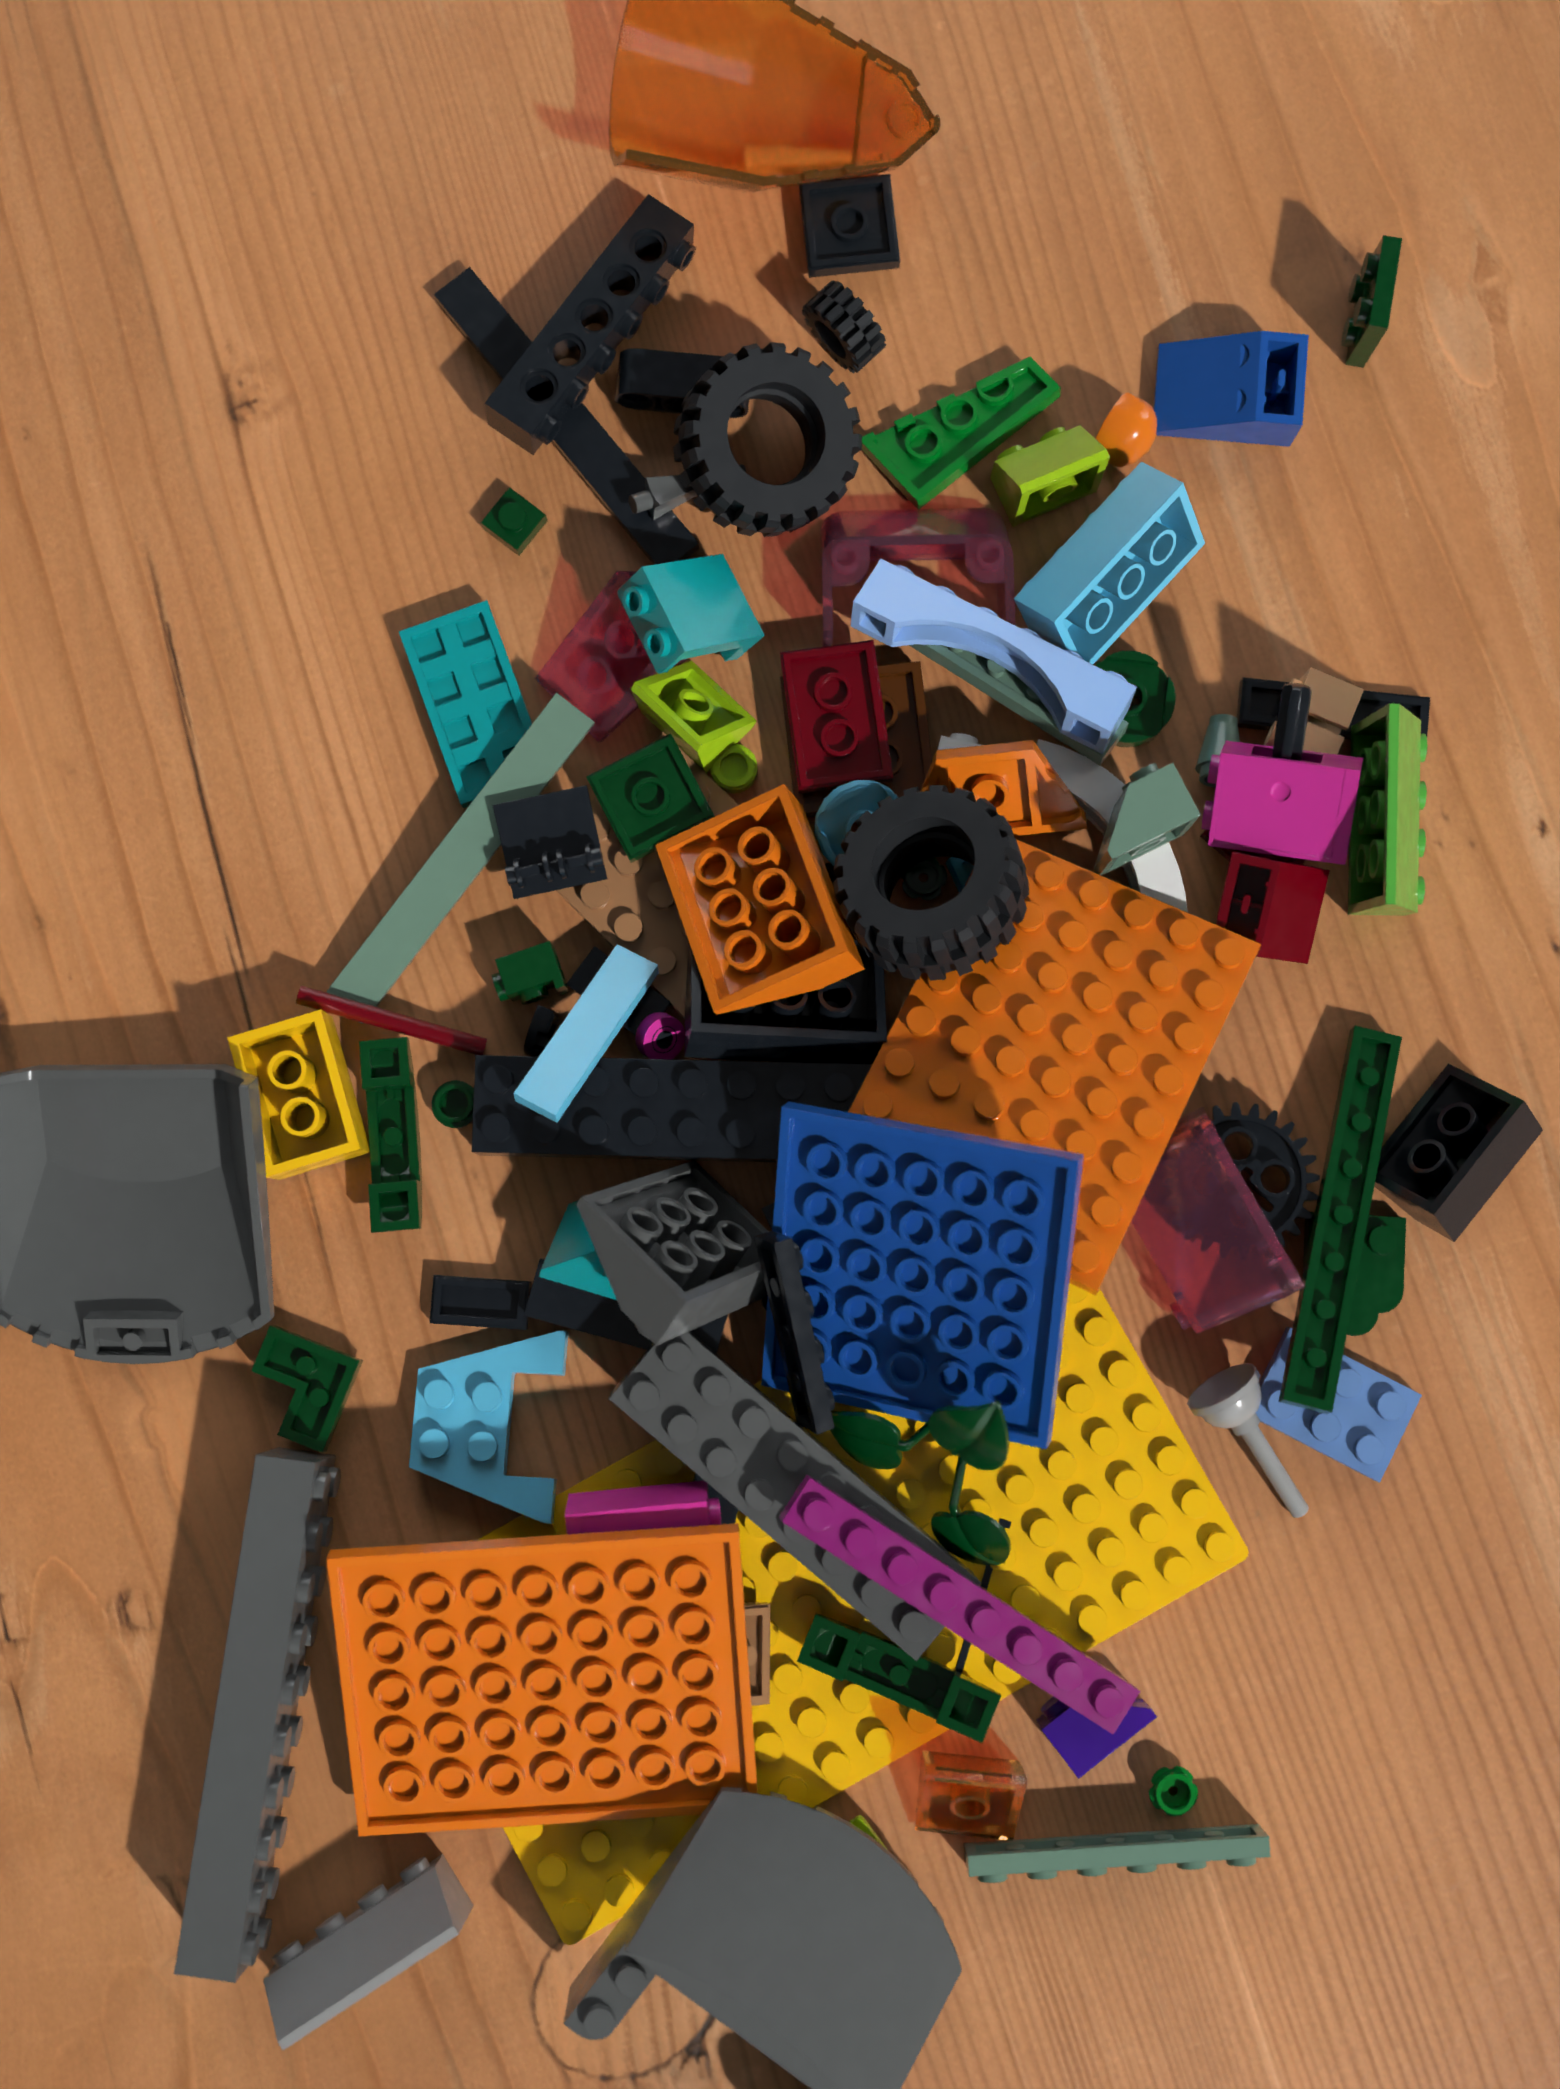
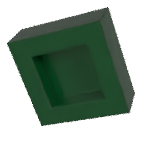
M509 487L481 521V525L486 532L520 556L548 520L546 514Z

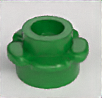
M1174 1766L1173 1769L1162 1767L1157 1770L1151 1778L1153 1786L1149 1789V1798L1156 1809H1163L1168 1816L1175 1817L1189 1811L1198 1798V1788L1192 1782V1774L1180 1766ZM1171 1786L1177 1787L1175 1795L1169 1794L1168 1790Z

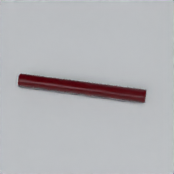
M302 985L296 999V1004L316 1010L321 1009L330 1014L474 1055H483L487 1038Z

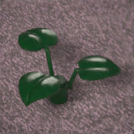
M999 1401L978 1406H945L938 1408L931 1414L928 1423H925L908 1439H901L899 1428L880 1416L864 1412H831L835 1427L830 1430L848 1455L865 1466L885 1470L898 1467L903 1459L901 1451H909L929 1432L940 1446L950 1450L952 1455H959L949 1502L950 1513L936 1512L931 1519L933 1534L947 1551L963 1560L981 1565L1005 1564L1011 1551L1010 1538L1005 1529L986 1514L972 1510L962 1512L959 1506L966 1463L980 1470H995L1002 1467L1009 1453V1434Z

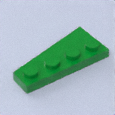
M1030 356L977 381L975 388L955 397L954 393L936 401L937 406L915 417L911 413L894 421V427L877 435L871 432L862 436V451L919 510L1060 397L1061 387Z

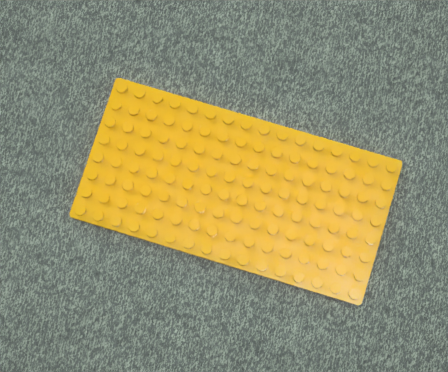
M1069 1283L1051 1442L1047 1449L1009 1441L1007 1459L1002 1467L995 1470H980L966 1463L959 1506L962 1512L966 1510L977 1511L986 1514L998 1523L1000 1518L1011 1522L1010 1528H1005L1010 1538L1011 1551L1005 1564L990 1565L993 1571L987 1591L1084 1653L1241 1563L1248 1557L1249 1552L1101 1289H1099L1097 1295H1094ZM761 1381L753 1384L796 1421L790 1392L761 1386ZM835 1402L834 1410L831 1411L864 1412L880 1416L899 1428L901 1439H908L926 1423ZM806 1429L938 1542L931 1528V1519L936 1512L950 1513L949 1502L959 1455H952L950 1450L940 1446L929 1432L909 1451H901L903 1459L898 1467L887 1470L865 1466L848 1455L830 1430L817 1435ZM654 1440L556 1495L553 1524L542 1523L525 1515H520L478 1540L566 1535L565 1510L568 1494L692 1482L695 1472L658 1440ZM738 1509L735 1524L739 1523L744 1602L770 1603V1704L752 1706L758 1794L770 1796V1792L786 1795L789 1801L813 1808L948 1731L949 1728L937 1724L936 1719L848 1680L844 1679L842 1682L797 1662L816 1613L859 1628L888 1641H893ZM955 1556L982 1582L986 1565L972 1563ZM944 1627L922 1655L955 1670L964 1639ZM973 1644L970 1645L962 1674L1000 1693V1700L1031 1683ZM700 1815L503 1827L561 1940L566 1945H574L624 1916Z

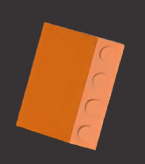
M785 784L655 845L710 1004L716 1015L819 990L865 969L849 926L839 909L840 905L835 897L833 884L803 806Z

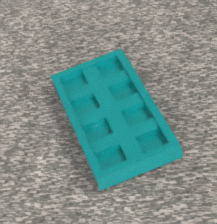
M487 600L399 631L463 809L469 807L532 725L530 715Z

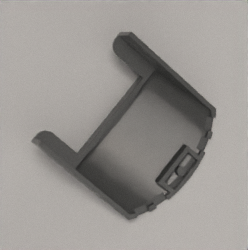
M721 1787L572 1982L563 2024L585 2039L598 2040L608 2037L653 1978L658 1975L811 2089H901L962 1968L956 1948L937 1908L933 1907L930 1900L920 1889L915 1877L892 1853L873 1837L821 1807L815 1806V1809L800 1803L789 1801L786 1795L770 1792L769 1796L741 1792V1788Z

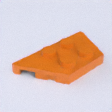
M1034 740L936 750L920 792L929 791L930 785H946L949 793H954L956 788L971 791L976 801L979 798H985L996 807L998 815L1004 816L1010 824L1014 836L1087 829L1085 811Z

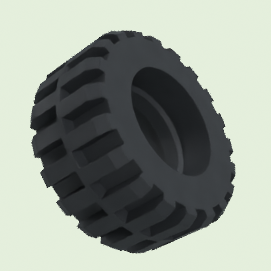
M770 342L764 349H760L757 343L743 346L736 354L728 353L708 369L687 393L681 404L683 410L676 418L673 432L679 436V442L673 447L675 462H682L684 471L679 475L684 489L692 486L698 495L693 500L696 506L701 511L707 507L715 513L713 521L724 528L729 524L737 526V533L752 536L757 532H761L764 537L778 536L786 531L793 532L829 511V507L838 502L848 490L845 485L846 482L855 477L859 463L853 460V457L862 450V435L853 434V426L860 422L857 407L848 409L844 399L851 393L845 383L842 382L836 386L829 378L834 370L824 361L817 366L810 363L811 353L797 347L792 353H787L784 343ZM749 399H762L778 404L790 413L800 427L805 444L803 467L793 480L785 484L771 485L754 479L739 466L730 450L727 433L729 418L738 405Z
M930 785L929 791L920 792L918 787L903 790L904 796L892 800L891 796H888L879 801V808L871 814L867 810L856 821L858 826L856 832H847L841 843L845 854H839L834 864L833 871L837 877L833 883L835 897L840 905L839 909L860 948L868 957H874L878 966L888 972H895L898 968L904 978L918 980L921 973H927L930 981L945 980L947 972L957 970L959 976L973 971L971 964L980 959L985 964L998 955L995 947L999 943L1003 945L1009 944L1016 934L1013 922L1020 923L1023 921L1027 909L1024 899L1029 895V881L1025 872L1026 867L1010 824L1004 816L998 815L996 807L988 800L979 798L976 801L973 792L962 788H956L954 793H949L946 785ZM948 856L965 860L974 866L972 875L963 890L943 905L926 910H909L890 903L892 891L898 880L907 870L921 861L934 857Z

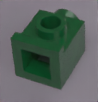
M550 941L495 959L499 972L492 974V980L501 1002L508 999L512 1001L520 999L522 1005L531 1004L549 996L548 989L554 987L560 995L570 992L566 985L556 950Z

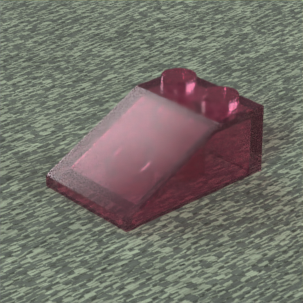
M637 571L615 572L534 678L552 697L557 692L593 720L595 724L589 733L598 742H603L638 708V704L631 691L634 682L657 674L617 595L618 589ZM686 659L679 661L675 666L683 664Z

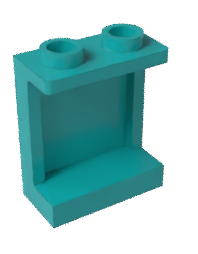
M723 554L642 566L617 591V595L658 674L668 672L683 659L717 652L721 653L725 662L736 660L765 636Z

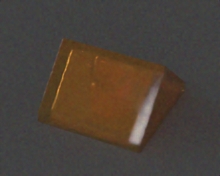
M922 1750L915 1830L1013 1841L1027 1787V1776L1020 1761Z

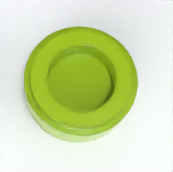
M739 744L731 746L711 767V775L714 782L729 793H740L749 789L755 782L758 773L754 754L747 747Z

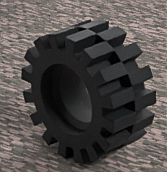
M833 280L803 306L802 314L806 317L804 319L806 324L812 328L811 333L821 341V347L830 352V357L835 362L839 360L841 367L845 370L848 368L851 373H857L886 347L884 343L886 339L880 332L882 329L879 323L873 321L874 315L870 310L866 311L863 307V301L859 297L855 298L853 291L848 287L844 288L842 283L838 281L835 283Z

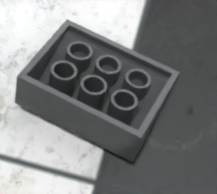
M695 1160L582 1196L576 1204L621 1310L635 1324L637 1330L656 1346L757 1302L767 1295L754 1236L769 1231Z

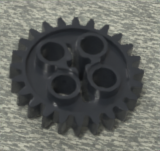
M1233 1102L1229 1116H1224L1217 1105L1213 1106L1212 1121L1208 1122L1198 1113L1194 1116V1122L1197 1127L1195 1132L1184 1126L1179 1128L1180 1135L1186 1141L1184 1145L1174 1142L1168 1144L1167 1148L1177 1158L1176 1160L1161 1162V1167L1173 1172L1172 1178L1160 1181L1159 1186L1173 1189L1174 1193L1173 1196L1163 1201V1206H1178L1180 1212L1171 1220L1172 1224L1187 1221L1190 1226L1184 1238L1187 1240L1197 1233L1201 1234L1203 1239L1200 1250L1206 1251L1213 1242L1219 1243V1256L1221 1258H1225L1231 1246H1235L1240 1260H1245L1248 1255L1249 1246L1252 1245L1261 1257L1266 1256V1241L1270 1240L1281 1249L1285 1247L1281 1234L1284 1230L1294 1236H1299L1301 1233L1294 1219L1296 1217L1305 1220L1312 1218V1214L1302 1205L1303 1202L1317 1201L1319 1198L1317 1194L1306 1190L1307 1184L1320 1180V1175L1307 1173L1305 1166L1317 1159L1316 1155L1301 1156L1299 1150L1306 1144L1308 1139L1303 1137L1292 1141L1289 1135L1295 1124L1290 1122L1281 1129L1275 1126L1278 1112L1275 1110L1263 1120L1259 1118L1258 1104H1254L1251 1107L1248 1115H1242L1238 1102ZM1233 1134L1245 1137L1250 1145V1153L1247 1158L1235 1160L1229 1157L1224 1149L1226 1137ZM1206 1151H1213L1236 1174L1245 1170L1250 1175L1246 1180L1247 1185L1272 1204V1211H1265L1242 1188L1236 1192L1231 1191L1228 1187L1232 1181L1231 1177L1206 1158ZM1272 1166L1283 1171L1287 1181L1282 1192L1272 1193L1263 1187L1261 1173L1265 1168ZM1206 1169L1216 1176L1218 1182L1217 1189L1212 1195H1200L1192 1188L1191 1177L1195 1171ZM1244 1202L1252 1208L1254 1219L1248 1228H1236L1230 1223L1228 1209L1232 1203Z

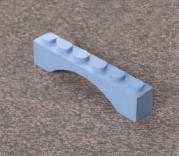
M883 559L879 560L853 601L850 626L890 647L914 644L942 645L966 650L994 661L1015 674L1036 693L1050 712L1061 734L1101 754L1106 750L1127 714L1137 686L1127 682L1122 675L1113 671H1105L1085 661L1078 653L1068 649L1063 650L1043 640L1036 632L1027 628H1019L999 618L991 609L977 607L957 597L949 588L935 586L915 576L907 567L893 565Z

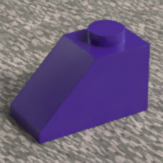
M1053 1696L1041 1707L1040 1711L1043 1715L1036 1719V1721L1079 1779L1156 1719L1157 1716L1143 1699L1136 1698L1113 1735Z

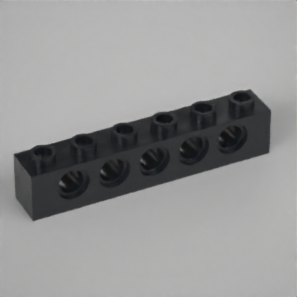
M648 194L484 403L488 425L532 455L536 453L543 443L546 445L550 444L561 428L563 416L570 408L575 410L584 401L589 390L588 384L597 373L604 374L611 366L616 355L615 349L624 338L629 340L636 334L642 323V314L651 303L657 305L663 299L669 287V279L677 269L683 271L691 262L696 251V247L693 245L694 224ZM645 255H651L656 257L657 259L653 261H644L640 259V257ZM618 289H625L631 293L619 296L612 292ZM593 323L604 326V328L597 331H592L585 327ZM564 358H573L578 361L570 366L558 363ZM536 393H547L550 395L544 401H535L530 398Z

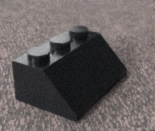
M1448 1063L1382 1146L1374 1187L1415 1220L1455 1242L1538 1138L1543 1129L1524 1100Z

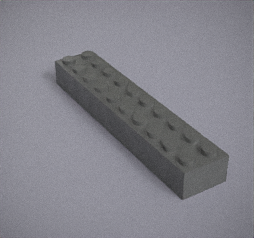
M278 1447L255 1456L174 1970L176 1975L235 1983L248 1966L254 1965L260 1950L265 1951L269 1943L272 1919L265 1918L268 1899H274L280 1876V1869L273 1867L276 1848H281L284 1843L288 1822L287 1817L281 1816L283 1798L290 1796L295 1779V1767L289 1766L291 1746L297 1747L303 1726V1717L296 1715L299 1696L304 1697L306 1695L310 1681L311 1669L310 1666L304 1665L307 1646H313L318 1629V1617L312 1616L314 1597H320L323 1591L326 1568L319 1566L322 1546L328 1547L333 1531V1517H327L330 1497L335 1498L338 1493L341 1478V1469L334 1467L336 1455Z

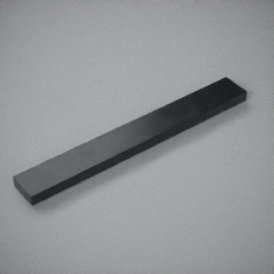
M470 267L434 294L439 306L502 381L532 341ZM536 393L530 398L535 401H544L550 395L547 393ZM583 403L575 410L570 408L561 419V428L552 441L553 444L652 564L686 560L700 549L698 541L672 510L654 521L649 510L636 514L632 512L628 497L644 490V476Z

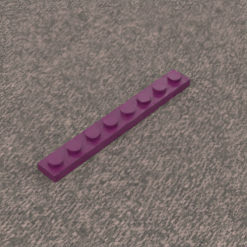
M806 1474L779 1516V1519L784 1524L1113 1735L1140 1693L1134 1685L808 1474Z

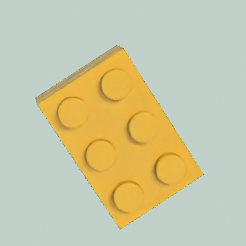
M320 1009L227 1037L235 1068L258 1077L266 1178L282 1180L370 1153L369 1142L333 1016Z

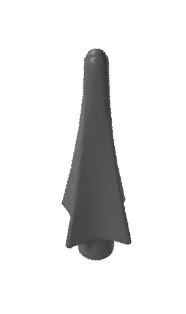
M739 464V466L746 472L745 465ZM679 475L645 477L644 490L629 495L628 501L634 514L649 510L654 521L698 495L692 486L684 489Z

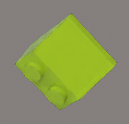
M1081 425L1067 431L1065 427L1055 428L1044 434L1040 438V442L1026 448H1023L1022 445H1016L998 455L997 460L994 461L990 479L1012 527L1097 492L1110 456L1107 449Z

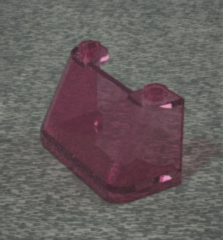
M1202 1106L1179 1119L1131 1222L1176 1299L1175 1302L1170 1304V1307L1183 1330L1192 1326L1196 1334H1199L1283 1299L1305 1288V1285L1290 1256L1285 1253L1282 1243L1245 1182L1224 1142L1222 1143L1205 1108Z

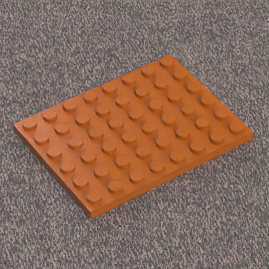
M1016 839L1029 881V895L1024 899L1027 909L1023 921L1020 923L1013 922L1016 934L1008 945L999 943L995 947L998 955L985 964L980 959L971 964L973 971L959 976L957 970L947 972L945 980L930 981L927 973H921L920 979L915 981L887 1035V1042L883 1043L848 1112L1084 1154L1069 1283L1097 1295L1259 952L1261 944ZM971 872V874H970V876H969V878H968L966 884L968 883V881H969V879H970V877H971V875H972V872Z
M739 1523L334 1549L329 1551L326 1560L359 1837L700 1815L721 1787L741 1788V1792L758 1794Z

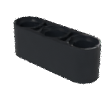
M640 348L625 349L620 352L615 401L629 409L681 414L683 410L681 404L687 393L694 387L699 378L724 356ZM749 400L738 405L730 418H740L747 415Z

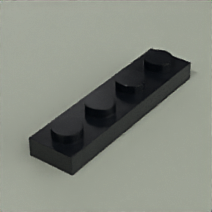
M772 1230L754 1236L796 1422L818 1435L835 1428L831 1413L835 1408V1401L830 1387L824 1382L821 1364L824 1363V1351L819 1339L813 1333L810 1319L814 1315L813 1302L802 1284L800 1270L803 1268V1257L798 1245L791 1237Z

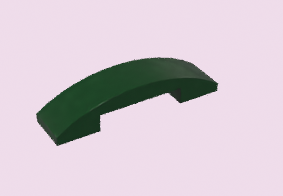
M400 1037L359 1041L362 1089L366 1091L372 1180V1184H368L371 1233L421 1229V1146L417 1096L409 1038Z
M817 1613L797 1659V1662L842 1682L844 1679L932 1717L936 1719L937 1724L980 1743L984 1741L1001 1698V1694L945 1665L923 1655L915 1661L903 1649L891 1641Z

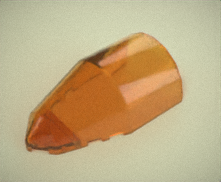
M796 0L627 1L615 54L610 92L609 149L615 167L754 193L896 170L939 131L941 121L938 114L936 116L933 115L917 87L920 84L911 69L862 39L858 42L835 29L833 27L834 22L824 16L817 18L794 4Z

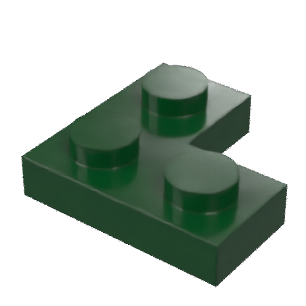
M270 1325L251 1371L296 1389L277 1435L321 1453L326 1452L363 1360L276 1325Z

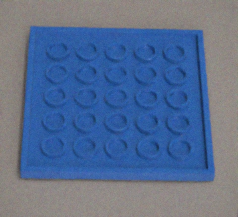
M787 1102L781 1107L773 1231L791 1237L801 1251L803 1268L800 1270L803 1288L807 1290L813 1302L814 1315L810 1317L813 1333L819 1339L824 1351V1363L821 1364L824 1382L830 1387L834 1401L928 1423L931 1414L941 1407L978 1406L999 1401L1006 1420L1009 1441L1047 1449L1052 1438L1084 1154L794 1102ZM767 1298L761 1386L789 1392L769 1299Z

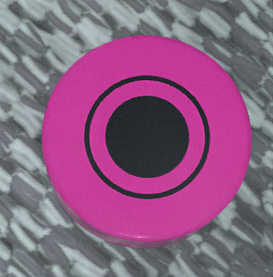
M652 1013L638 1026L635 1037L637 1048L649 1059L672 1060L680 1053L684 1046L685 1029L679 1020L667 1013Z

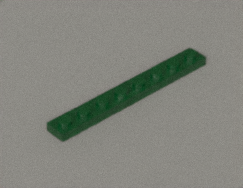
M1356 1025L1349 1033L1318 1193L1319 1198L1316 1204L1278 1401L1281 1403L1324 1414H1329L1333 1411L1401 1046V1036Z

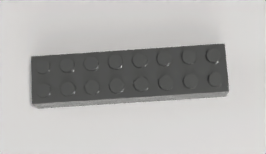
M691 1331L657 1346L652 1343L610 1393L609 1399L915 1661L920 1658L945 1626L779 1519L780 1514L806 1474L980 1585L981 1582L968 1567L804 1427L799 1425L791 1416Z

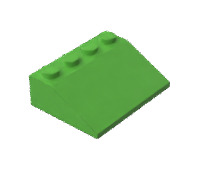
M1389 703L1351 726V756L1363 758L1349 843L1348 915L1406 916L1418 913V905H1421L1424 900L1425 882L1422 876H1418L1419 857H1423L1425 852L1426 835L1424 829H1419V811L1425 807L1427 788L1425 782L1420 781V762H1424L1426 759L1428 743L1426 734H1421V720L1401 704Z

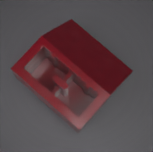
M1234 850L1230 859L1216 925L1260 943L1261 946L1256 957L1308 964L1330 870Z

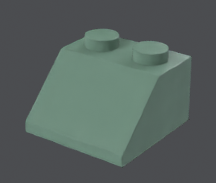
M1153 763L1129 776L1131 782L1122 787L1123 793L1114 805L1094 866L1096 874L1102 876L1183 836L1201 816L1174 763L1158 769L1156 763Z

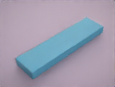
M617 944L513 1093L515 1101L557 1123L658 975V964Z

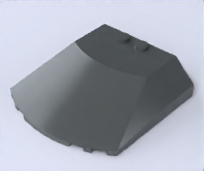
M227 1064L37 1065L0 1073L1 1326L7 1328L11 1324L32 1335L33 1339L31 1342L43 1347L54 1344L75 1351L74 1356L108 1363L151 1364L193 1358L199 1352L217 1347L222 1349L234 1344L237 1339L260 1329L274 1317L271 1241L258 1077Z

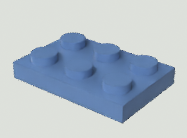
M1286 1327L1259 1382L1262 1398L1256 1414L1260 1422L1380 1483L1422 1395L1343 1355L1332 1413L1324 1414L1278 1402L1292 1334V1328Z

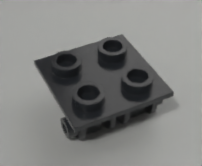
M587 785L493 805L506 863L505 873L509 886L511 885L514 899L608 879Z

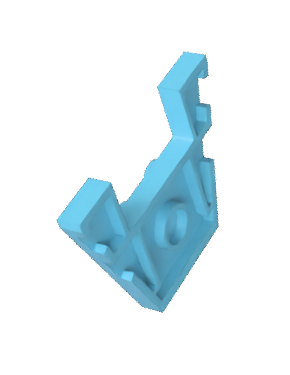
M558 1330L419 1368L409 1468L539 1522L553 1524L557 1479L507 1476L506 1473L515 1374L565 1376L569 1332Z

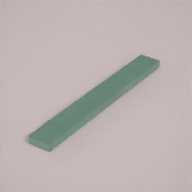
M556 692L326 993L375 1007L379 1005L500 848L501 840L493 805L540 795L594 726L595 722Z

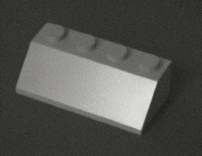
M443 1854L431 1862H428L425 1856L416 1860L399 1874L402 1881L386 1890L383 1884L375 1887L357 1901L360 1907L358 1910L346 1918L343 1917L341 1912L334 1914L315 1929L317 1937L303 1946L299 1940H295L272 1957L275 1965L265 1976L263 1982L277 2041L282 2050H285L459 1935L474 1905Z

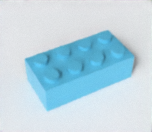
M1140 462L1013 598L1028 629L1036 632L1043 640L1063 650H1072L1082 656L1085 661L1094 664L1205 544L1184 483Z

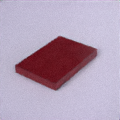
M874 640L780 652L799 794L833 790L854 780H874L878 783L893 782Z

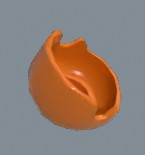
M1130 393L1121 395L1105 418L1095 438L1107 449L1110 456L1109 465L1122 468L1134 464L1150 451L1157 432L1156 413L1153 407L1145 400Z

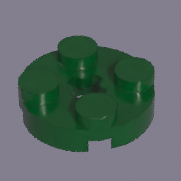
M1115 652L1095 665L1105 671L1116 672L1122 675L1127 682L1137 686L1133 697L1139 698L1140 704L1132 705L1123 720L1129 724L1126 732L1115 745L1118 747H1135L1154 740L1169 722L1175 708V687L1170 676L1167 677L1165 672L1158 667L1159 663L1155 659L1141 652Z

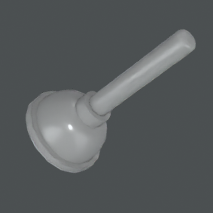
M1249 1363L1235 1365L1220 1371L1196 1388L1189 1397L1187 1405L1195 1416H1202L1212 1426L1225 1429L1231 1428L1236 1436H1242L1292 1517L1299 1518L1304 1516L1308 1512L1309 1506L1258 1427L1260 1419L1256 1412L1259 1409L1262 1398L1261 1387L1258 1383L1260 1373L1253 1364Z

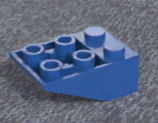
M1255 331L1159 344L1153 407L1157 416L1156 435L1290 447L1303 425L1309 335Z

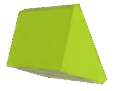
M692 660L675 666L666 673H657L636 681L631 688L641 713L661 732H664L666 735L671 733L677 745L705 773L711 769L713 764L731 746L737 744L754 727L757 721Z

